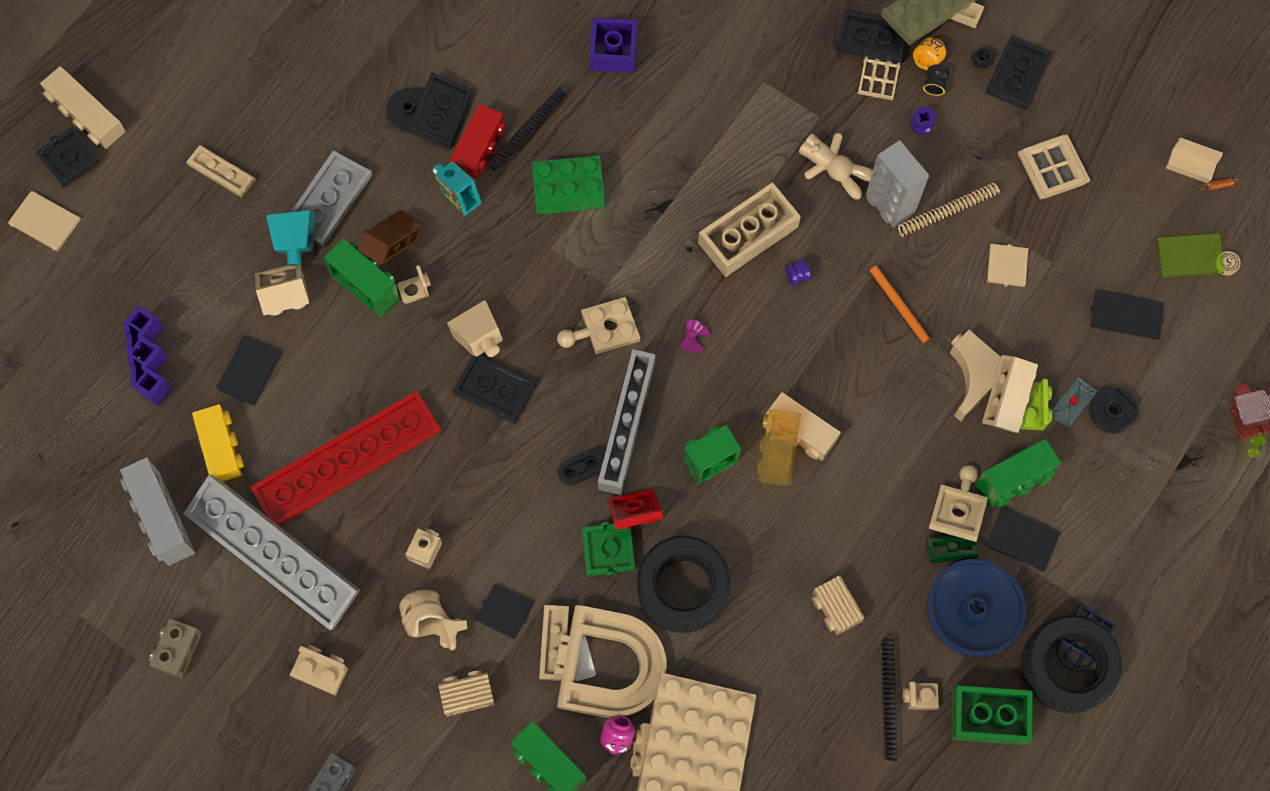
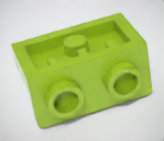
M1042 379L1041 382H1033L1020 429L1044 430L1048 423H1051L1052 409H1048V400H1051L1052 388L1048 386V379Z

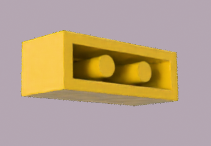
M218 404L193 412V419L209 475L217 477L222 482L243 476L241 468L244 467L241 454H237L235 450L238 441L235 433L230 432L229 425L232 424L229 411H224L221 405Z

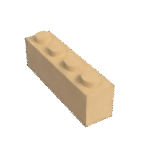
M61 66L40 83L45 90L42 93L50 103L56 102L59 105L57 108L65 117L70 115L74 119L72 121L73 124L81 132L85 129L89 133L87 135L88 138L96 146L100 144L107 149L126 132L121 122Z

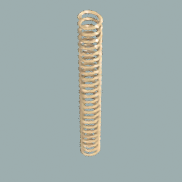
M995 183L988 184L983 189L979 188L975 192L972 191L971 194L968 193L967 196L963 195V198L959 197L955 201L952 200L951 203L948 202L947 205L943 204L939 208L936 207L935 210L932 209L931 212L927 211V214L923 213L919 217L916 216L915 219L912 218L911 221L907 220V223L899 224V233L904 237V233L908 235V232L912 233V230L916 231V228L920 230V226L924 228V224L928 226V223L932 224V221L936 223V219L940 221V217L944 219V215L948 217V214L952 215V212L956 214V210L960 212V208L964 210V207L968 208V205L972 207V203L976 205V201L980 203V200L984 201V198L988 199V196L992 198V194L996 196V193L1000 194V190Z

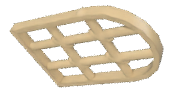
M865 57L858 94L893 100L900 63L893 64L891 61L883 62L879 61L880 59L872 60ZM866 62L873 63L872 65H874L872 76L864 75ZM877 64L885 65L884 78H877L875 75ZM889 66L897 68L894 81L887 78ZM863 78L869 79V91L861 90ZM874 81L881 82V94L872 92ZM886 83L894 84L892 96L884 95Z

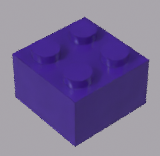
M593 18L590 70L634 73L637 20Z

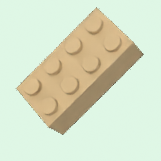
M772 182L700 231L698 244L723 275L727 277L797 229L801 216Z

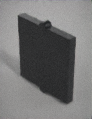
M494 585L487 599L483 600V607L476 621L515 639L521 625L526 623L525 617L532 603Z

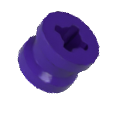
M928 107L918 108L914 112L911 121L912 130L919 135L928 134L932 130L936 119L934 111Z
M804 259L798 260L795 264L788 263L785 265V272L792 286L798 285L799 281H809L811 279L809 268Z

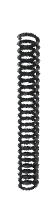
M559 86V89H556V92H553V95L547 98V101L535 111V114H532L530 120H527V123H524V126H521V129L515 132L512 139H509V142H506V145L500 148V151L491 158V161H488L493 171L496 170L490 162L500 169L499 165L503 166L501 161L506 162V160L499 153L506 159H509L502 150L509 156H512L511 152L515 153L514 149L518 150L517 146L521 147L520 143L523 144V140H527L526 137H529V134H532V131H535V128H538V125L544 122L543 118L547 119L546 115L550 116L549 112H553L552 109H556L555 106H559L558 103H561V100L567 97V94L560 89L562 86Z
M883 639L880 643L883 645L881 647L883 650L881 652L883 655L881 657L883 660L881 662L883 665L881 667L883 670L881 672L883 674L881 677L883 679L881 682L883 684L881 687L883 691L881 693L884 694L882 696L884 699L882 701L884 704L882 706L884 709L882 711L884 714L882 718L885 719L882 722L885 724L882 727L885 729L883 731L885 734L883 736L885 739L883 741L885 744L883 746L885 749L883 752L885 756L883 758L889 761H898V759L887 758L898 756V754L887 753L898 750L887 748L897 746L894 743H887L897 741L895 738H887L897 736L896 733H887L889 731H897V729L886 728L897 725L896 723H886L897 720L896 718H886L897 715L896 713H886L888 711H896V708H886L888 706H896V704L885 703L896 701L895 698H885L896 696L895 693H885L896 691V689L884 688L896 686V684L884 683L896 680L884 678L895 676V674L884 673L895 671V669L884 668L895 666V664L884 663L895 661V659L884 658L895 656L894 654H885V652H894V649H884L885 647H894V644L884 643L894 642L895 640Z

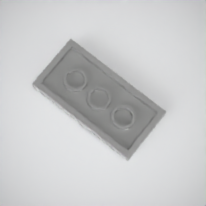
M332 151L291 211L309 210L316 214L315 243L322 247L325 246L372 177V171Z

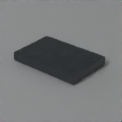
M845 11L836 51L901 63L906 41L884 18Z
M1011 36L985 93L1026 110L1052 53Z
M431 72L407 133L449 150L473 90Z
M482 355L472 356L452 393L515 425L536 388L537 382Z

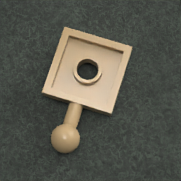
M626 297L582 309L581 314L586 328L574 332L565 329L560 331L557 336L559 345L564 348L573 346L576 340L590 337L595 354L640 342V336ZM607 321H613L617 324V328L615 330H607L604 324Z
M965 465L959 473L962 480L960 490L945 485L940 486L929 529L976 542L988 497L969 492L971 484L978 479L979 472L975 466ZM955 509L962 510L965 515L962 517H958L954 515L952 511Z

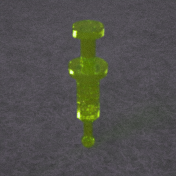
M1259 420L1260 423H1261V425H1262V427H1263V429H1264V431L1266 432V430H1265V428H1264V426H1263L1261 420ZM1255 431L1256 435L1250 436V442L1253 443L1252 449H1249L1247 452L1250 457L1258 458L1260 456L1258 448L1259 445L1261 446L1266 443L1264 438L1265 432L1258 435Z

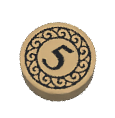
M1230 251L1221 253L1215 262L1218 272L1227 276L1236 273L1241 265L1238 255Z

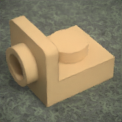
M910 681L907 684V688H903V702L907 703V709L938 710V684Z

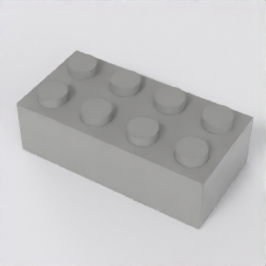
M900 140L877 155L866 192L868 202L872 206L877 207L881 212L882 219L886 223H890L893 228L916 213L929 174Z
M146 457L120 469L123 476L120 479L121 485L125 492H129L132 498L129 500V503L134 513H138L141 518L138 523L142 532L147 534L151 540L147 544L153 556L156 555L159 561L163 560L170 566L195 554L187 532L156 466Z

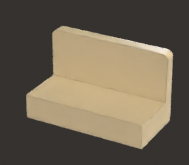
M1179 138L1171 151L1166 169L1208 183L1212 180L1216 165L1222 158L1223 153Z

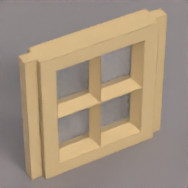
M1068 135L1044 141L1017 153L1040 200L1090 182Z

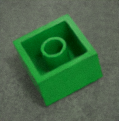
M727 425L721 428L719 426L713 427L707 432L705 437L701 439L696 437L686 444L687 447L684 448L683 462L697 485L738 463L741 452L739 444Z

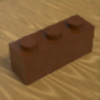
M402 210L393 215L390 214L387 219L378 222L374 227L363 232L360 238L362 243L359 251L383 265L417 242L423 222Z

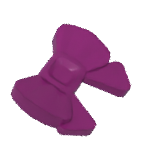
M687 320L685 322L687 330L684 337L685 340L680 343V348L696 354L704 350L696 342V336H708L710 332L707 326H703L699 321Z

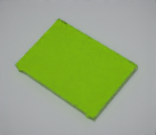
M1220 234L1158 238L1162 277L1224 273Z

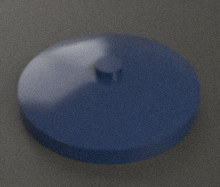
M968 559L950 565L938 575L929 590L926 611L931 629L947 648L966 657L984 658L1004 651L1018 638L1026 620V601L1020 585L1007 570L990 561Z

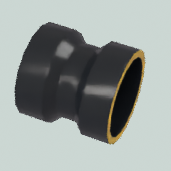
M941 65L929 66L926 74L928 79L925 80L923 87L924 91L934 96L943 95L946 90L945 82L949 78V70Z

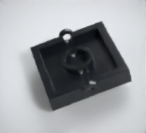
M73 126L59 136H52L48 144L36 151L38 157L63 188L101 162Z

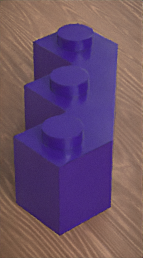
M138 305L123 323L127 339L128 363L131 370V386L140 396L158 406L171 390L168 382L156 373L167 359V356L159 346L152 342L162 330L163 325L156 316Z

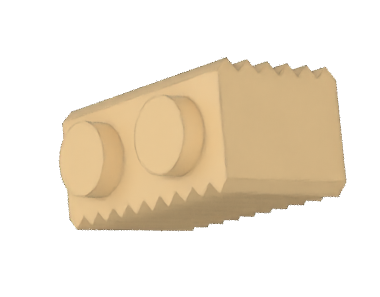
M837 576L814 589L812 601L818 610H823L826 616L824 618L825 624L831 632L835 631V634L839 635L863 622L864 616L841 576Z
M482 670L468 673L467 678L458 680V676L443 679L444 683L438 686L446 717L495 705L487 673L482 674Z

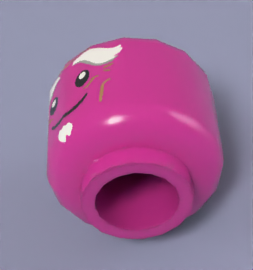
M617 715L607 719L600 737L601 745L611 754L627 752L630 750L633 742L635 727L625 716Z

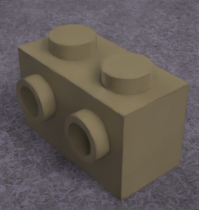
M169 619L168 623L164 624L160 630L159 638L161 639L158 646L154 647L150 653L149 661L151 662L149 665L156 670L183 679L202 633L197 628Z

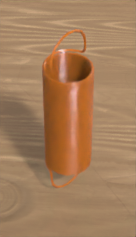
M1232 178L1208 182L1207 185L1208 190L1211 191L1232 187L1235 183H1233Z

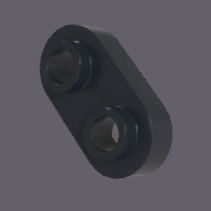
M587 451L564 461L558 468L560 481L565 485L572 486L598 475L601 472L603 457L597 451ZM593 461L596 463V466L594 468L588 467V463ZM568 471H573L575 475L573 477H567L566 473Z

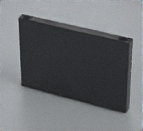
M243 336L222 378L217 384L216 390L254 406L281 352Z
M1002 507L986 546L1044 572L1060 532Z

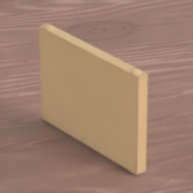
M31 191L8 224L58 252L81 219L78 215H74L38 195L36 192Z

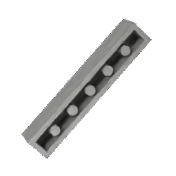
M632 349L598 479V490L622 495L655 366L656 354Z

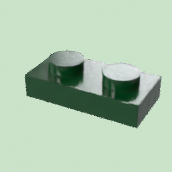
M957 536L926 538L925 544L930 563L978 559L979 557L975 541Z

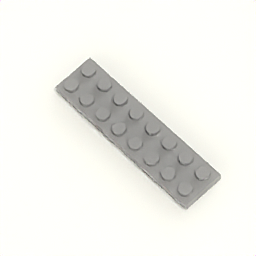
M208 475L184 512L186 517L329 630H333L360 591L359 588L213 475Z

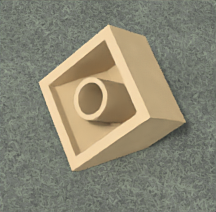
M285 265L255 273L256 293L263 315H278L283 310L291 308L300 309L309 304L308 291L301 265Z

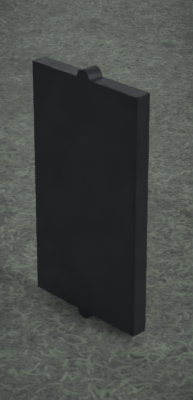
M1096 290L1094 303L1090 308L1092 311L1090 327L1158 340L1160 338L1161 324L1164 322L1162 319L1164 303Z

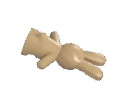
M840 133L834 134L831 147L823 143L814 134H810L800 147L799 154L817 165L804 173L805 178L811 179L827 170L829 176L841 182L853 199H860L862 196L861 189L850 176L854 175L870 182L873 170L854 164L847 156L838 155L842 141Z

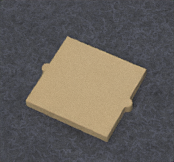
M990 244L987 282L1003 284L1005 287L1008 285L1025 287L1028 248L1014 247L1011 244L1007 246Z

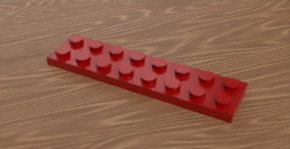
M418 391L257 482L250 488L266 516L280 526L439 434L441 429Z

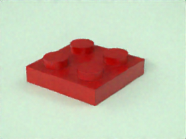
M654 488L607 498L615 529H629L634 525L651 524L663 519L662 510Z

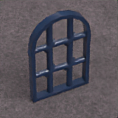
M1081 604L1075 615L1078 616L1081 609L1087 611L1089 619L1093 615L1100 619L1099 623L1101 626L1104 622L1110 625L1109 634H1111L1116 626L1115 624ZM1064 638L1060 639L1057 655L1060 662L1066 668L1073 671H1083L1090 668L1095 662L1094 657L1087 653L1088 648L1086 646L1082 650L1075 646L1077 640L1073 639V641L1068 642ZM1062 642L1069 646L1063 658L1060 651ZM1076 650L1081 655L1075 666L1071 667L1065 661L1071 651ZM1087 657L1092 660L1088 666L1078 668L1083 658Z

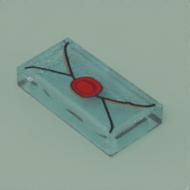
M1078 377L1052 409V416L1069 428L1096 395L1097 391Z

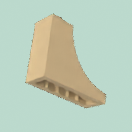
M970 330L964 335L960 333L951 342L953 347L950 351V354L959 363L966 383L963 403L954 415L961 422L991 392L1001 359L996 352Z

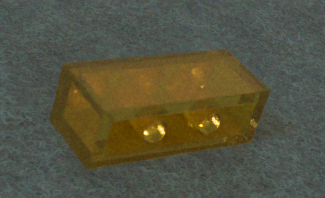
M771 409L768 411V414L764 415L763 428H766L765 438L762 437L760 442V452H763L762 461L758 462L756 474L760 476L759 482L783 486L791 484L801 413Z

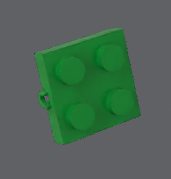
M603 522L600 526L582 527L587 577L635 572L631 528L615 529L614 524L610 522Z

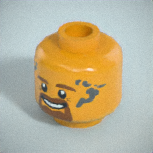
M932 37L925 38L913 51L916 65L923 70H928V67L931 65H939L946 56L943 42Z

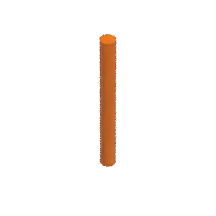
M878 266L871 268L870 273L923 344L928 342L931 338Z

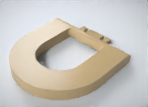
M576 605L570 636L563 634L560 637V642L568 643V645L559 644L556 665L564 667H555L554 670L555 675L562 676L557 708L606 718H612L617 715L628 717L642 711L655 699L659 674H666V654L660 639L647 624L633 616ZM582 635L618 641L628 645L635 652L639 661V674L636 681L629 687L621 690L574 683Z

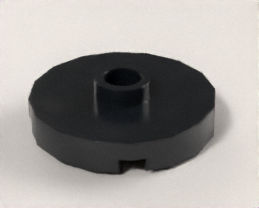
M404 88L395 92L389 98L386 113L394 127L396 126L399 130L405 132L408 131L423 92L414 88ZM407 106L412 107L410 110L405 109Z
M1104 388L1097 392L1090 402L1089 413L1091 420L1103 432L1111 434L1123 433L1137 419V403L1133 396L1124 389ZM1109 409H1114L1116 414H1111Z

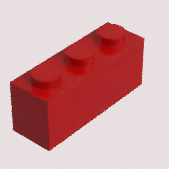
M478 104L450 158V162L457 164L475 180L479 173L484 172L488 155L493 154L498 136H502L505 131L506 123H504L503 113Z

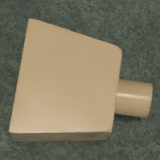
M485 300L447 322L452 336L473 356H478L483 352L488 357L498 354L500 348L497 344L502 341V336Z

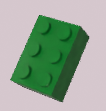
M600 156L532 162L537 215L605 208Z
M342 239L324 257L330 275L381 318L400 299L397 292L398 287L394 283L395 278L388 271L382 272L377 268L378 264L375 260L363 256L359 251L360 248L354 242L349 244L345 239Z
M1044 439L984 471L975 485L982 496L988 497L987 505L990 509L995 506L1001 508L1010 503V499L1014 496L1022 497L1029 493L1036 484L1043 486L1051 481V477L1057 474L1056 469L1060 466L1061 462L1048 441Z
M956 686L952 690L951 740L1027 745L1031 743L1032 691Z
M533 721L510 742L513 747L511 751L513 756L522 765L527 763L531 767L529 769L530 774L540 784L545 781L548 785L546 788L548 791H578L587 782L586 776Z

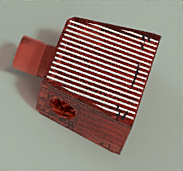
M1247 384L1239 385L1235 389L1236 395L1232 397L1230 407L1238 439L1243 440L1270 433V394L1265 389L1251 391Z

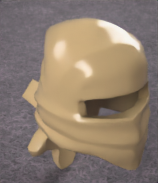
M416 590L404 596L400 602L399 610L408 636L417 638L435 634L440 636V645L442 647L454 650L456 648V634L458 631L467 629V620H461L460 618L450 619L441 607L439 594L434 590Z

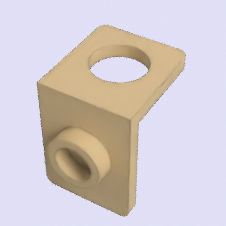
M419 265L416 266L418 276L397 284L404 304L429 296L427 287L431 286L427 273L422 274ZM408 285H416L418 287L417 294L408 296L405 293V288Z

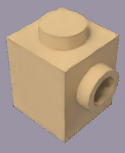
M427 528L425 531L417 529L405 554L407 559L430 569L442 545L441 539L438 537L439 534Z

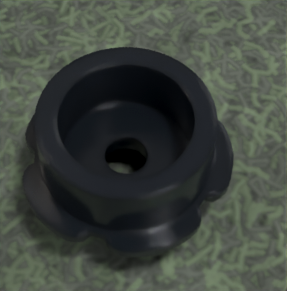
M981 47L972 53L971 60L977 68H988L992 64L993 55L988 48Z

